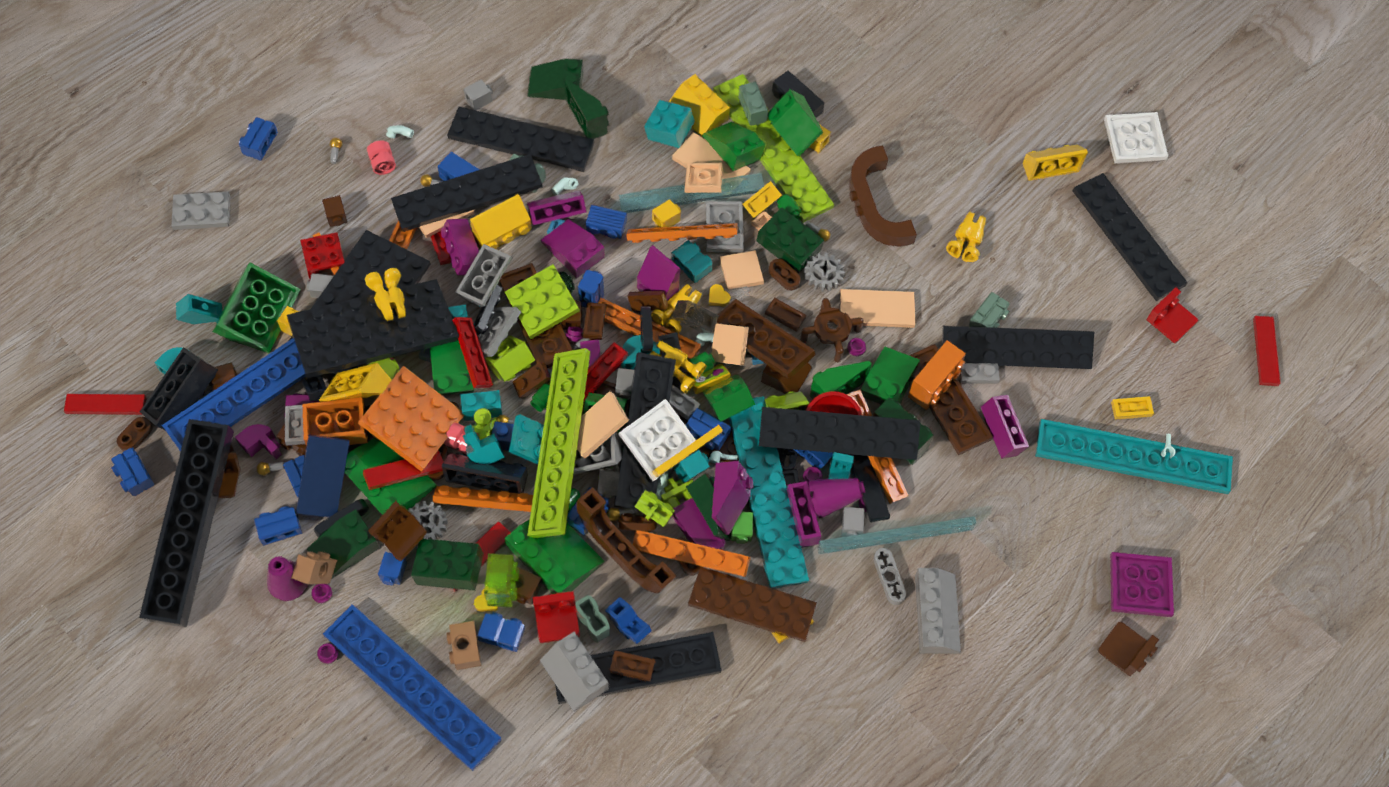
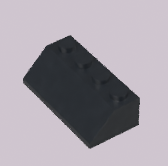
M183 347L140 410V413L154 425L165 430L162 426L163 424L195 404L203 396L205 389L215 378L218 369Z
M449 453L442 464L446 482L497 492L524 493L528 472L527 467H524L522 464H506L501 460L490 464H479L473 462L463 453Z

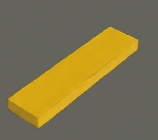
M717 425L652 471L654 476L659 477L722 432L720 425Z

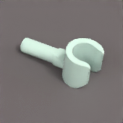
M1166 434V445L1161 452V456L1164 457L1166 451H1169L1170 459L1175 455V449L1171 447V434Z
M714 451L710 454L709 462L716 464L720 462V459L737 460L738 456Z

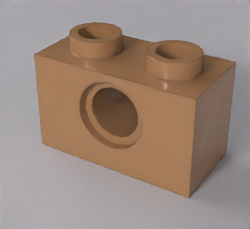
M314 552L298 554L291 578L306 584H330L337 560L330 558V554L318 552V554Z
M474 621L449 625L450 632H446L448 645L452 644L453 650L449 652L450 663L455 664L456 670L481 666ZM466 642L468 647L466 649H459V644Z

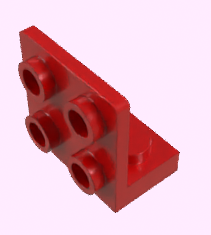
M338 233L300 240L309 280L312 274L320 273V270L339 267L344 264Z
M1177 287L1152 309L1146 319L1173 343H1177L1199 320L1178 303L1181 291Z
M574 591L533 597L540 643L560 641L575 632L578 638L580 637Z

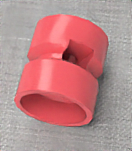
M375 141L367 147L368 156L375 174H389L396 168L394 157L387 141Z
M454 422L446 433L448 438L444 444L452 449L459 448V452L467 455V444L463 438L465 426Z

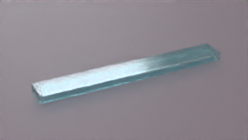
M758 173L722 179L721 193H685V185L622 194L619 195L621 211L631 213L654 209L669 199L674 204L682 205L753 194L763 188L764 184L762 174Z
M974 516L821 540L817 548L819 554L971 531L976 524V519Z

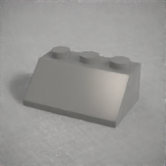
M483 244L456 293L478 307L485 306L513 257Z
M617 432L587 458H583L577 449L573 474L616 465L622 459L623 447L622 439Z
M575 632L557 642L540 659V662L573 712L609 689L608 681Z

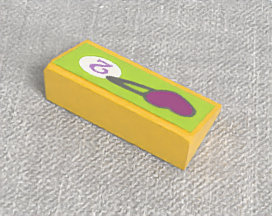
M721 363L703 373L699 379L691 376V378L696 380L692 388L696 394H699L730 378L731 374Z

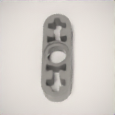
M880 548L875 552L873 561L887 600L893 605H899L904 601L906 591L892 553L886 548ZM880 554H882L883 557H887L885 561L887 567H885L884 569H881L884 567V562L882 559L879 560ZM892 572L895 575V579L887 581L884 574ZM898 584L895 586L896 593H901L899 599L896 596L892 597L894 592L892 586Z

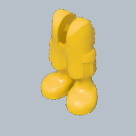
M970 211L958 226L955 233L957 240L949 241L946 246L947 252L952 257L959 258L963 245L967 241L968 245L962 255V260L965 262H975L978 260L980 252L975 247L982 242L986 217L981 215L976 223L973 222L975 213Z
M390 268L384 273L383 279L388 291L384 290L383 281L378 272H371L365 277L366 285L376 292L374 296L376 305L387 321L393 320V308H395L398 318L406 316L405 298L401 289L397 288L401 278L400 271L397 268Z
M688 284L684 285L667 301L669 305L667 310H653L651 313L652 320L679 334L682 330L681 321L689 318L702 293L694 290L689 296L692 287ZM677 313L673 319L669 320L672 314Z
M659 341L656 346L663 353H666L664 357L676 360L673 377L680 381V390L683 393H687L694 386L696 380L683 373L679 368L683 367L696 379H699L707 365L704 362L693 364L687 360L688 355L680 349L673 348L667 343ZM654 351L650 353V355L662 356Z

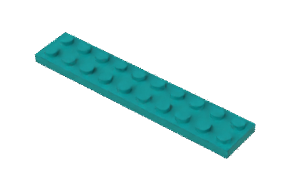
M764 396L753 398L755 405L729 417L739 462L753 479V488L751 489L748 501L751 512H753V522L769 588L775 589L808 583L809 576L777 448L759 446L762 407H766Z
M1041 419L1039 422L1036 457L1223 494L1231 492L1233 456L1171 444V447L1175 449V455L1170 459L1169 451H1166L1164 457L1161 456L1166 443Z

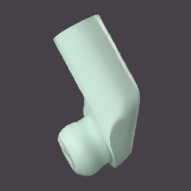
M403 125L389 126L386 136L394 139L396 134H401L412 138L414 130Z
M562 178L551 188V191L558 195L562 190L576 189L578 181L575 178Z
M699 333L696 336L695 342L701 344V346L705 345V341L713 343L714 333Z
M668 472L661 475L658 479L656 495L659 500H662L661 495L666 493L664 487L668 484Z

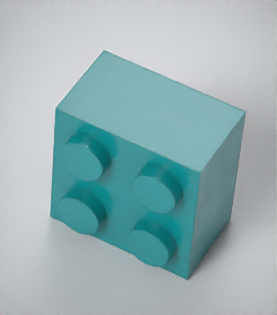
M659 100L644 125L648 140L680 148L694 124L692 110L689 107Z

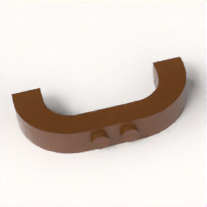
M883 145L867 149L853 163L849 180L850 200L855 203L856 216L860 217L866 232L878 242L897 247L912 245L915 243L917 236L912 221L891 222L884 219L877 210L866 177L873 172L886 170L888 158Z
M592 487L576 503V509L582 523L597 543L637 584L652 593H660L676 578V575L663 561L659 565H655L648 561L610 521L604 509L606 501Z

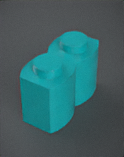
M687 240L671 252L673 262L694 283L712 271L711 258L708 255L702 254L696 243Z

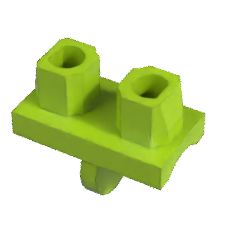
M480 408L474 414L476 423L472 427L478 434L479 440H482L492 435L497 417L491 419L490 411Z
M672 477L669 478V485L664 487L666 493L661 495L662 502H668L674 509L680 505L679 499L684 497L687 501L692 498L686 486L692 483L693 480L683 484L681 479L675 482Z
M646 490L634 506L647 515L645 519L649 521L651 518L663 527L675 511L668 502H662L655 493Z

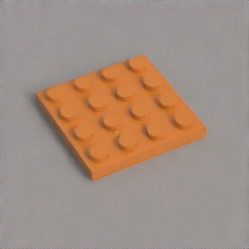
M403 366L388 384L385 391L379 395L362 416L358 424L422 472L448 438L446 433L454 422L459 423L464 415L462 410Z

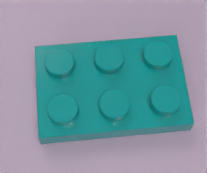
M521 414L515 416L509 452L538 464L544 425Z

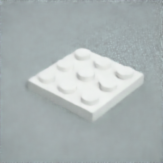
M1157 112L1105 116L1104 121L1114 163L1167 160L1168 153Z
M666 399L618 433L652 481L659 478L655 477L652 473L654 469L696 441Z

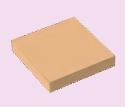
M687 163L685 193H721L723 163Z
M756 251L720 257L719 260L728 291L764 284Z
M715 324L711 353L715 362L744 365L749 327Z

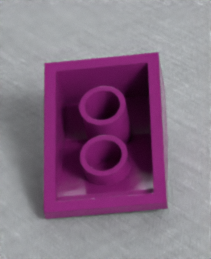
M569 219L541 239L543 245L576 279L605 256V247L591 233Z
M652 245L637 276V288L639 291H664L668 301L679 291L680 268Z
M739 461L716 463L712 518L725 535L730 534L749 500L750 492L753 488L752 477L748 475L746 469L743 468Z

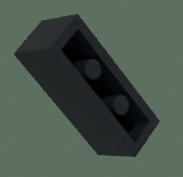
M789 70L773 81L772 92L776 98L781 99L791 89L805 97L815 118L823 113L825 102Z

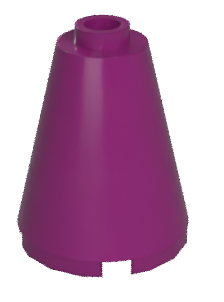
M858 478L809 480L810 492L813 491V506L819 519L863 498L862 493H866L863 481L859 482Z
M277 556L271 559L268 564V590L271 595L281 601H293L303 594L308 584L291 578L296 562L282 556Z

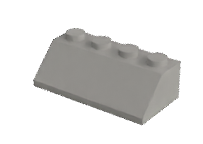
M918 568L915 574L919 653L960 654L955 574L940 568Z

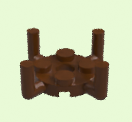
M823 298L820 313L815 318L814 326L802 328L800 341L806 343L808 334L815 333L822 344H832L835 346L834 361L839 363L844 352L842 342L849 338L852 326H855L854 331L856 333H860L864 320L861 317L850 319L849 315L839 311L840 309L831 308L828 298ZM835 323L838 328L830 329L828 324Z

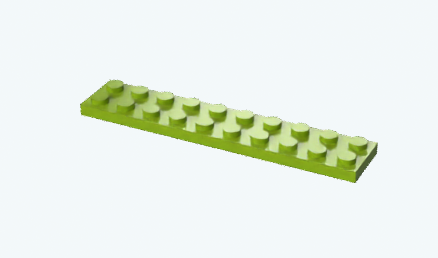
M741 74L713 87V92L730 107L729 116L733 122L755 132L765 143L763 156L760 161L783 195L789 194V196L794 198L802 210L799 213L802 223L833 209L834 203L802 157L794 153L772 126L768 116L767 121L753 126L749 125L748 118L738 98L739 86L749 83L745 75Z
M587 348L556 353L554 355L527 535L529 537L539 538L565 535L590 358V350Z

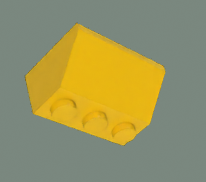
M696 74L681 83L669 101L691 108L694 118V124L691 128L702 138H704L702 136L703 133L715 129L729 120L730 107Z
M1077 144L1065 145L1054 149L1048 148L1037 152L1031 151L1026 153L1022 164L1029 181L1076 173L1080 171L1088 151Z
M519 194L470 219L472 233L480 249L483 244L497 249L499 246L505 243L508 244L516 237L525 235L532 230L531 219Z
M378 363L339 372L319 401L368 398L373 395H380L385 391L392 379Z

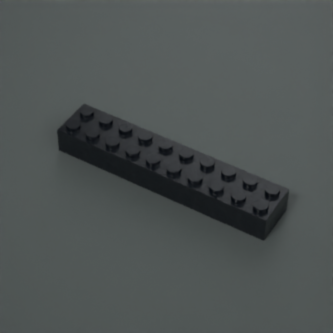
M193 419L188 420L139 618L145 621L187 628L234 430L229 425Z

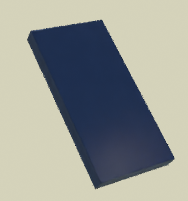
M308 435L296 514L330 517L338 512L350 442L348 439Z

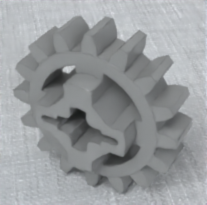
M818 253L817 258L812 256L811 261H807L804 273H806L805 280H809L808 285L814 284L815 290L820 287L821 292H824L825 288L831 291L832 286L837 289L838 284H842L845 271H843L844 265H840L841 260H834L835 255L828 257V253H825L824 256Z
M423 501V506H419L416 503L415 510L409 508V511L413 513L427 531L423 539L436 540L437 536L443 537L441 531H447L445 525L448 524V520L445 518V511H441L440 505L435 508L434 502H431L428 506ZM437 518H439V524H438V526H436V524H435V522L437 521Z

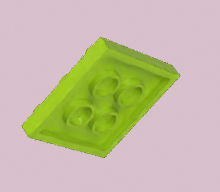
M554 264L505 291L512 307H517L521 311L518 317L531 339L580 311Z

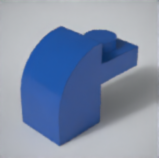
M621 597L605 609L608 617L622 635L627 639L630 638L636 644L652 631L650 626L636 615L632 606Z

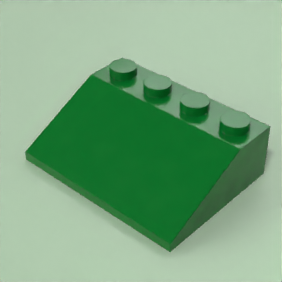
M249 262L244 268L212 332L230 341L270 353L281 330L277 320L287 306L292 308L301 289Z
M375 437L347 454L344 472L382 515L395 501L409 510L437 485L426 475L369 490L363 476V470L404 460L402 456Z
M529 519L505 537L506 546L533 574L542 578V584L552 594L573 591L605 563L567 522L565 535L539 538L527 536Z

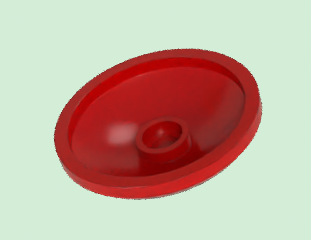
M836 391L818 395L810 402L806 411L862 415L859 405L853 398Z

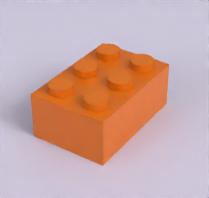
M947 340L913 380L908 397L925 410L930 405L934 406L940 399L939 395L941 392L945 393L951 385V380L953 378L956 380L962 372L961 368L965 364L964 357L966 353Z
M362 397L302 404L303 434L306 446L309 434L348 439L350 441L349 445L368 443L367 430L358 424L359 420L366 413V406Z

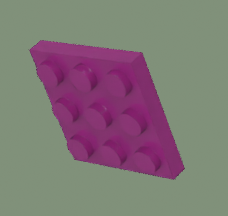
M1118 552L1110 554L1111 612L1172 617L1174 615L1171 557Z

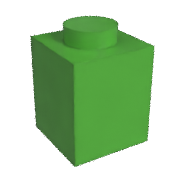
M741 512L732 528L731 541H736L739 544L751 542L753 512Z

